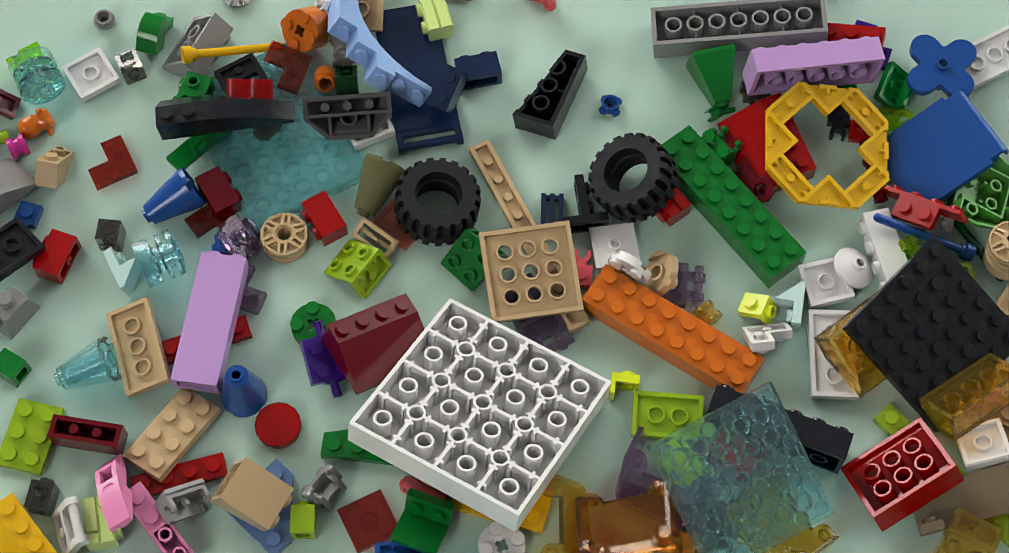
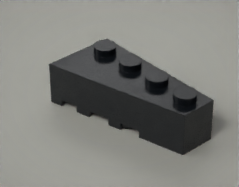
M565 50L549 69L547 76L538 82L537 88L533 93L528 95L524 99V104L512 114L515 128L556 140L588 70L586 55Z

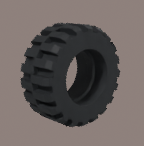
M627 133L624 134V137L617 136L613 138V142H607L603 146L604 149L601 152H597L595 155L596 160L595 162L592 161L590 166L592 172L588 174L589 190L593 194L594 200L611 216L620 221L626 220L628 223H635L636 219L642 222L647 220L648 216H656L658 214L657 211L661 208L664 209L668 205L666 202L673 198L675 194L673 189L677 188L678 180L675 177H678V169L675 167L676 163L673 157L653 137L646 136L643 133H636L635 135ZM647 164V172L642 182L630 191L619 192L620 181L624 174L636 165Z
M426 158V162H422V160L415 162L414 168L409 166L404 171V174L400 176L394 200L395 218L398 224H402L401 229L405 234L411 233V239L415 241L420 239L424 245H429V243H435V246H442V243L451 245L455 243V239L458 240L466 228H474L481 204L480 186L476 184L477 179L473 174L469 175V170L465 166L461 168L458 166V162L454 160L448 162L446 158H439V160ZM438 190L451 195L456 200L458 206L448 213L436 214L422 208L417 198L427 191Z

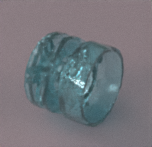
M34 47L26 49L14 56L9 62L8 69L17 84L23 101L28 104L38 105L49 102L58 97L65 89L66 83L59 68H57L51 51L47 48Z
M168 230L162 231L166 240L163 243L160 242L157 234L153 235L155 242L153 247L149 245L146 239L131 244L150 288L164 283L162 274L164 271H167L172 279L176 278L172 270L173 267L177 266L181 275L186 273L183 255L176 240L169 234Z

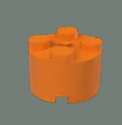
M307 6L292 10L281 20L280 25L283 37L291 51L307 52L322 48L329 42L328 14L318 9L317 6Z

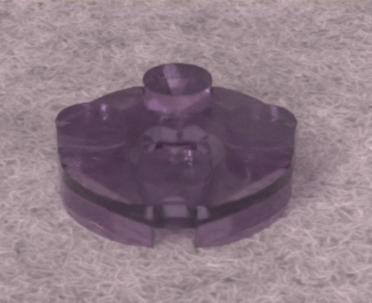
M233 215L221 224L220 230L217 232V239L230 255L239 254L244 258L250 259L261 249V245L259 246L260 231L250 219H242L238 217L239 215ZM238 235H241L243 239L240 240Z

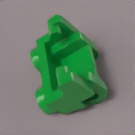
M726 126L720 128L722 131L717 134L718 131L715 128L704 131L701 138L729 166L736 159L735 155L742 148L743 143L740 140L734 143L736 146L732 149L723 139L729 132Z

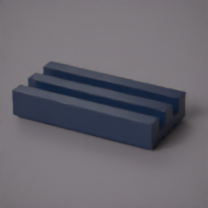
M541 193L540 224H545L546 201H550L549 223L554 222L555 201H559L558 222L563 221L564 194L555 195V193H550V195H546V193Z

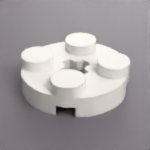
M614 251L608 259V263L612 268L643 286L647 285L652 277L650 270L647 268L644 271L640 267L642 262L627 252L620 251L619 254H616V251Z
M493 522L486 527L478 539L479 553H525L526 551L525 536L518 528L514 532L498 522ZM505 541L506 546L509 548L498 552V547L495 544Z

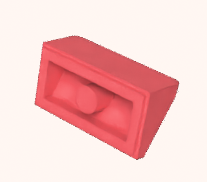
M405 476L399 482L400 491L405 494L412 488L446 501L449 498V495L440 490L431 489L420 480L411 476Z

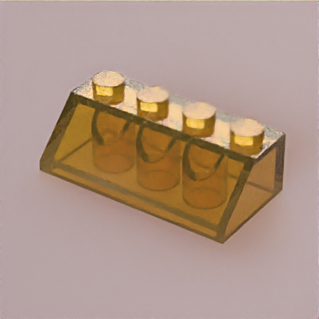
M989 353L921 397L919 403L937 429L950 439L956 441L1009 406V363Z

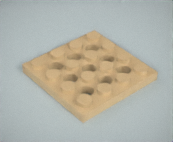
M569 220L479 232L492 320L501 323L584 310ZM546 241H552L556 244V250L547 252L543 244ZM530 244L534 252L531 255H524L521 252V246ZM502 247H507L511 251V256L501 258L498 250ZM550 263H556L560 271L557 274H550L547 271V266ZM528 266H533L537 270V275L532 278L527 277L524 269ZM506 269L514 272L515 277L510 281L502 278L501 273ZM554 285L561 286L563 295L560 297L553 296L550 291L551 287ZM536 288L540 291L541 297L537 300H532L528 296V291ZM507 292H515L518 295V300L515 303L507 302L505 299Z

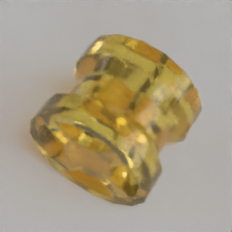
M711 300L702 303L693 313L695 317L700 318L710 326L715 324L723 315L720 310L714 308V303Z

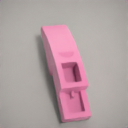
M119 454L101 465V469L95 472L98 498L111 532L126 527L133 520L132 492L127 487L126 460Z
M140 481L131 487L133 514L161 552L194 553L173 524L167 525L155 505L156 501Z

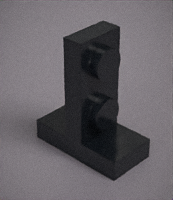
M583 174L574 175V191L579 215L563 217V221L569 220L571 234L589 232L590 227L609 225L608 212L593 213L592 201L588 202L587 195H590L589 183L584 182Z

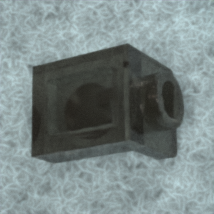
M135 48L115 55L127 85L147 77Z

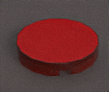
M280 402L269 404L261 409L256 416L254 425L256 435L261 443L273 449L289 447L296 442L302 430L301 418L296 409L287 403Z

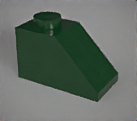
M357 65L338 66L335 68L337 95L359 94Z

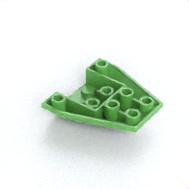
M1001 155L998 156L997 162H993V167L951 195L949 207L956 205L964 210L963 213L968 218L967 222L973 226L993 229L999 223L1009 221V163Z

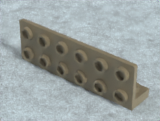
M1009 462L962 474L963 482L913 512L920 536L930 535L1009 513Z

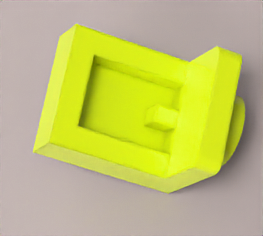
M745 292L737 312L740 316L761 319L764 324H771L776 316L777 306L769 295Z
M632 371L612 372L609 401L614 400L615 389L638 390L640 375H636Z

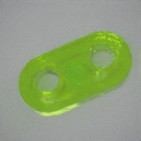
M877 108L888 120V131L896 130L914 117L912 111L906 108ZM902 116L907 117L906 121L900 122L899 120Z

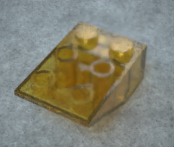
M955 508L934 553H995L1005 530L960 508Z

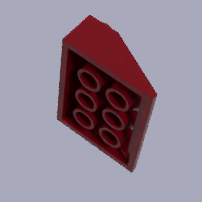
M405 293L327 324L322 340L353 391L358 395L381 384L424 331V327L418 311Z

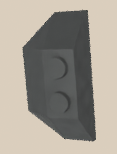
M391 91L302 98L304 121L328 141L374 137L392 115Z

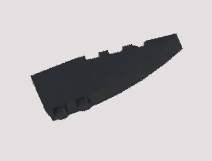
M200 95L163 100L155 107L156 127L162 140L295 122L293 101Z

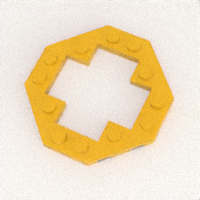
M797 82L765 111V171L795 204L857 210L889 181V171H887V160L889 159V142H887L888 120L858 88L849 87L844 89L833 85H809L807 82ZM810 101L825 117L841 105L870 136L856 151L871 167L845 190L841 188L830 174L813 187L784 155L798 142V139L784 124Z

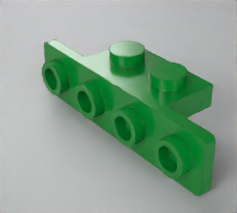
M231 131L191 136L171 152L166 159L176 170L181 167L186 170Z

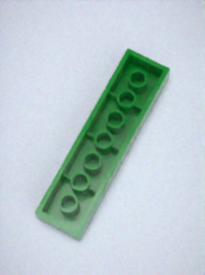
M690 125L661 144L676 163L675 167L678 169V177H675L678 180L677 188L768 289L803 263L807 252Z

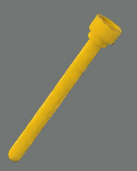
M277 42L208 49L181 46V59L183 64L193 63L197 58L283 51L285 44Z

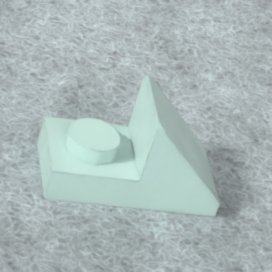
M110 247L103 251L119 288L129 296L134 291L143 268V263L136 257L126 261L121 252L117 253Z
M800 281L776 297L774 301L777 308L787 309L785 322H789L794 332H798L801 324L805 281Z

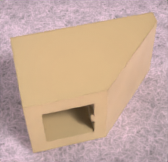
M55 146L36 160L35 185L52 189L60 187L66 180L74 157V151H69L62 146Z

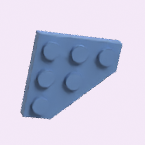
M276 458L265 470L293 488V474ZM293 499L286 508H282L279 512L280 520L273 529L270 528L266 531H261L227 512L268 553H281L292 543L290 513Z

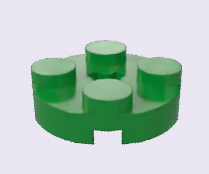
M315 301L308 302L297 309L290 321V327L296 342L300 344L301 340L313 338L317 335L315 328L308 329L310 322L323 320L324 328H326L327 324L335 322L336 319L331 309Z

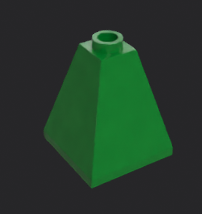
M735 44L693 51L686 63L687 70L712 107L717 106L719 109H725L729 107V103L732 100Z

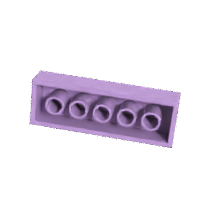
M864 36L859 39L844 38L839 41H820L810 44L799 43L790 46L779 45L771 48L758 47L751 49L742 75L748 96L787 92L797 82H807L809 85L825 84L833 86L873 83L886 58L879 36Z

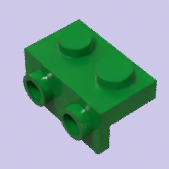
M894 61L887 63L873 98L889 112L904 109L909 104L912 92L906 83L908 73Z

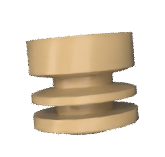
M1009 221L1001 222L992 229L983 255L984 266L988 272L994 277L1009 281Z

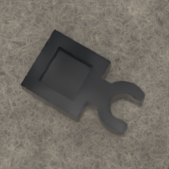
M841 105L827 116L826 126L832 127L828 135L829 140L833 139L834 133L841 135V141H844L846 137L845 128H848L850 125V114Z

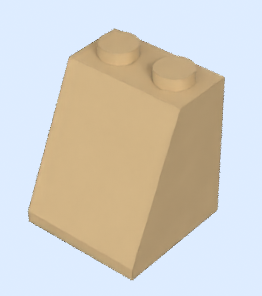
M244 457L234 462L209 502L259 530L266 531L270 528L273 529L280 520L278 514L282 508H286L292 501L293 496L291 493L294 488L249 458Z

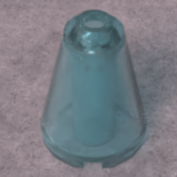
M103 336L58 366L56 373H54L58 386L68 389L121 380L113 343L108 344L106 342L109 338Z

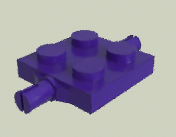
M323 320L316 321L313 324L317 335L299 342L311 387L322 384L330 385L333 398H339L343 396L339 383L346 378L322 340L325 331Z

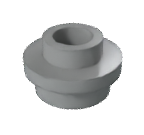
M106 9L99 10L94 17V24L100 30L112 28L116 21L114 14Z

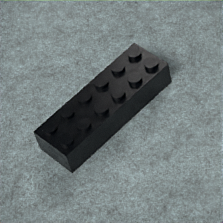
M716 385L703 423L704 426L720 432L724 428L742 440L838 474L846 460L854 435L845 427L831 426L820 418L806 417L798 410L781 408L775 402L759 400L750 393L742 394L728 385Z

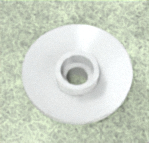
M845 247L835 254L834 268L844 283L850 287L862 289L872 282L873 271L871 264L861 252Z

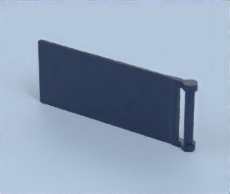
M415 5L384 10L383 32H376L377 42L404 69L433 89L443 63L447 64L442 38L431 42L427 34L423 35L421 28L423 19L417 16ZM391 92L392 120L399 155L406 154L407 151L447 144H464L457 107H455L453 114L450 115L428 105V98L418 107ZM455 130L454 135L408 143L403 141V139Z

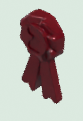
M742 158L735 165L743 175L736 171H733V173L761 203L769 202L775 194L774 183L765 176L756 177L747 160Z

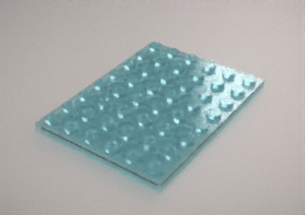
M284 43L285 49L283 51L265 52L255 58L267 77L273 79V100L294 102L295 122L231 131L207 151L215 166L219 165L222 172L227 171L232 180L230 185L233 190L236 188L239 190L243 198L240 201L242 207L240 212L252 234L261 231L264 222L272 215L278 213L296 214L302 211L301 202L324 190L331 197L358 184L364 161L360 152L354 149L350 139L328 141L304 121L302 98L326 96V94L320 92L315 87L314 74L302 53L291 51L287 43ZM211 77L215 85L213 96H226L216 77Z

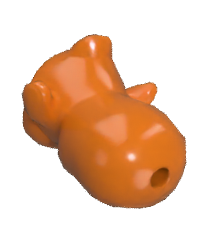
M44 107L37 108L35 110L36 115L31 114L18 122V131L20 134L22 133L25 139H33L43 130H46L48 135L52 136L54 133L53 126L56 125L54 119Z

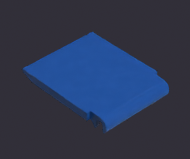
M963 91L956 92L946 100L943 97L887 135V142H889L887 171H889L890 179L895 185L903 188L905 192L911 193L915 191L929 200L931 198L940 201L946 199L993 167V162L998 161V156L1001 153L1006 155L1009 153L1008 148Z

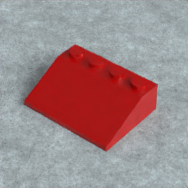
M781 92L760 99L717 123L720 133L722 126H726L729 129V132L723 139L732 149L736 146L734 144L736 141L740 140L743 143L742 148L735 155L734 163H739L742 158H745L756 177L765 176L774 183L775 192L783 189L765 171V111L782 96ZM792 117L784 125L798 139V142L784 155L809 180L814 177L817 167Z
M921 417L841 467V471L882 532L964 481L957 465Z

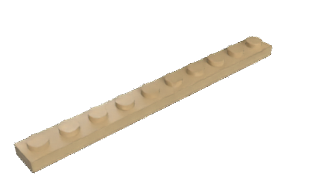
M489 139L470 147L469 153L510 227L536 225ZM545 242L543 244L544 249L547 252H551L549 246ZM530 244L521 246L526 255H531L534 252ZM550 263L547 266V271L550 274H557L560 268L556 263ZM554 285L551 287L550 291L553 296L560 297L563 295L561 286ZM584 310L559 314L569 334L590 325V320Z

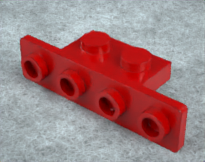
M884 185L882 187L888 197L897 200L890 213L893 218L933 231L941 215L965 224L968 221V218L963 213L964 210L956 205L946 206L938 199H926L915 191L911 193L905 192L903 188L897 185Z

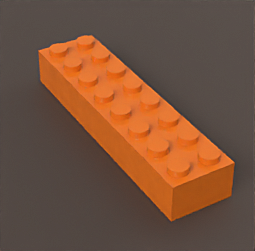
M607 264L582 298L585 313L715 390L716 385H728L733 387L735 391L744 394L764 362L765 358L752 352L748 347Z

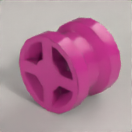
M22 133L17 135L15 139L9 138L5 140L13 160L18 159L20 155L31 154Z

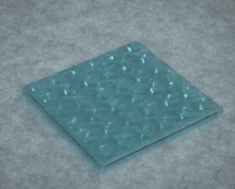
M772 382L765 383L647 446L698 553H765L835 513Z

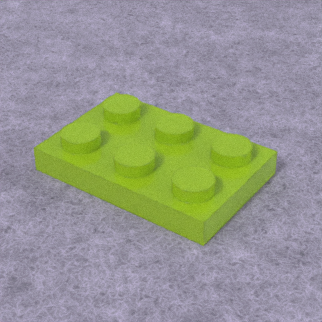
M634 390L631 437L669 440L672 437L681 436L685 442L701 443L704 396Z
M19 398L0 448V467L42 476L53 447L52 442L47 437L53 414L64 415V408Z

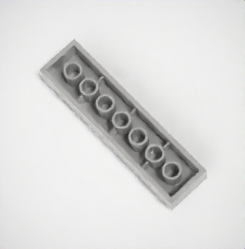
M741 0L651 8L654 58L691 55L693 51L735 44V52L751 51V49L758 47L771 48L779 45L790 46L799 43H818L820 41H827L828 38L825 0Z

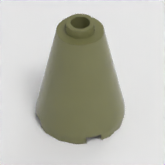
M370 153L366 154L363 161L354 208L357 209L356 213L366 218L376 215L396 189L398 180L405 171L392 161L388 163L382 160L383 157Z

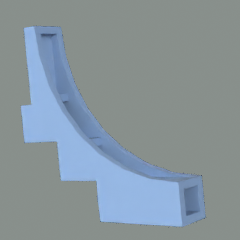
M332 0L328 7V33L346 43V57L365 67V82L382 92L387 89L420 107L431 94L432 87L404 69L381 47L370 33L362 18L358 0Z

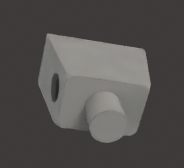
M8 287L5 292L0 293V332L12 340L40 309V306L14 287Z

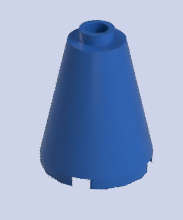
M183 167L177 169L143 205L144 211H142V214L149 223L158 224L207 204L194 184L195 181Z
M234 365L228 368L225 373L220 398L223 407L234 416L250 417L260 411L259 409L265 405L267 389L260 377L241 365Z

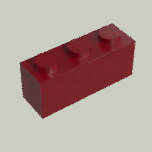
M53 414L47 437L55 446L117 456L121 454L123 456L128 433L124 426L120 424Z

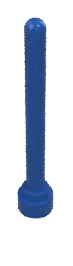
M879 213L873 216V220L877 223L925 241L932 236H936L948 250L956 252L959 258L964 261L971 262L976 254L977 247L971 243L958 244Z

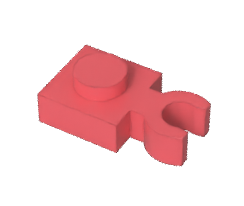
M576 249L574 253L580 289H589L593 265L587 264L591 260V252L587 250V256L580 258L578 256V249Z

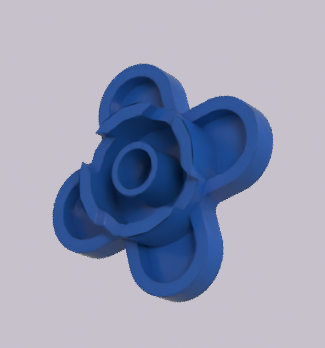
M919 35L915 37L910 45L909 53L918 65L911 69L908 74L906 83L909 90L920 96L928 95L935 90H942L948 97L956 92L963 91L969 97L974 89V80L966 69L974 63L977 56L975 46L963 39H958L947 46H942L933 36Z

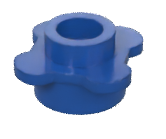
M604 95L601 97L602 105L599 108V113L602 115L611 114L617 117L620 114L619 105L622 104V100L614 95Z

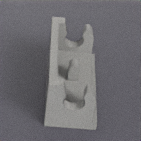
M201 478L164 490L155 502V505L167 525L206 513L208 507L203 500V496L207 502L212 497L204 485V480Z

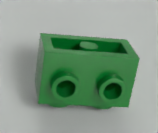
M187 71L185 78L180 80L177 96H174L172 99L213 95L215 91L213 79Z

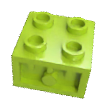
M350 239L329 263L324 273L326 276L348 283L359 298L366 299L392 265L379 248Z

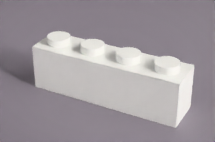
M889 208L862 213L857 223L858 232L860 235H863L865 240L866 254L870 255L872 260L873 274L877 275L879 279V290L908 261L897 230L873 220V216L876 213L892 218Z

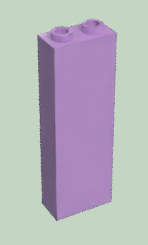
M201 251L170 378L174 387L220 394L249 270L247 258H244L242 255L231 254L230 256L223 255L218 251Z

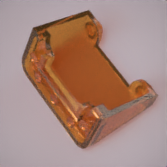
M668 480L653 481L648 486V493L610 501H604L595 493H587L584 496L575 498L577 551L579 553L683 552V542L672 485Z

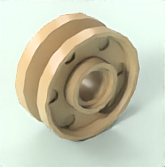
M278 213L268 218L261 228L260 238L265 254L271 260L278 263H291L299 260L306 253L309 246L308 230L305 222L299 216L292 213ZM283 236H289L286 240L280 239Z

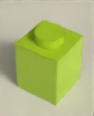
M299 501L297 504H291L290 534L292 539H317V509L315 504H311L309 501Z

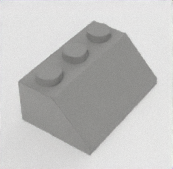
M216 13L194 17L162 68L182 78H185L187 71L207 76L210 71L209 67L219 56L197 58L193 63L183 64L181 46H191L196 49L223 47L229 42L233 28Z

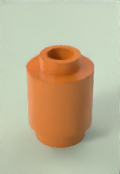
M328 65L318 67L314 73V84L320 92H330L336 86L335 70Z

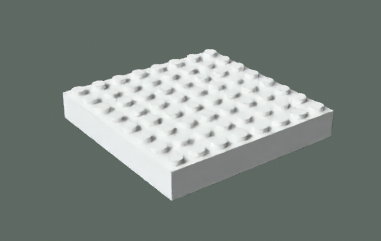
M450 298L351 419L348 425V441L516 532L608 399L612 381Z

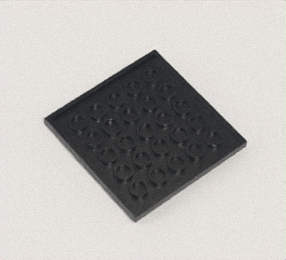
M936 236L930 237L842 328L934 432H939L996 371L998 363H1003L1009 357V318Z

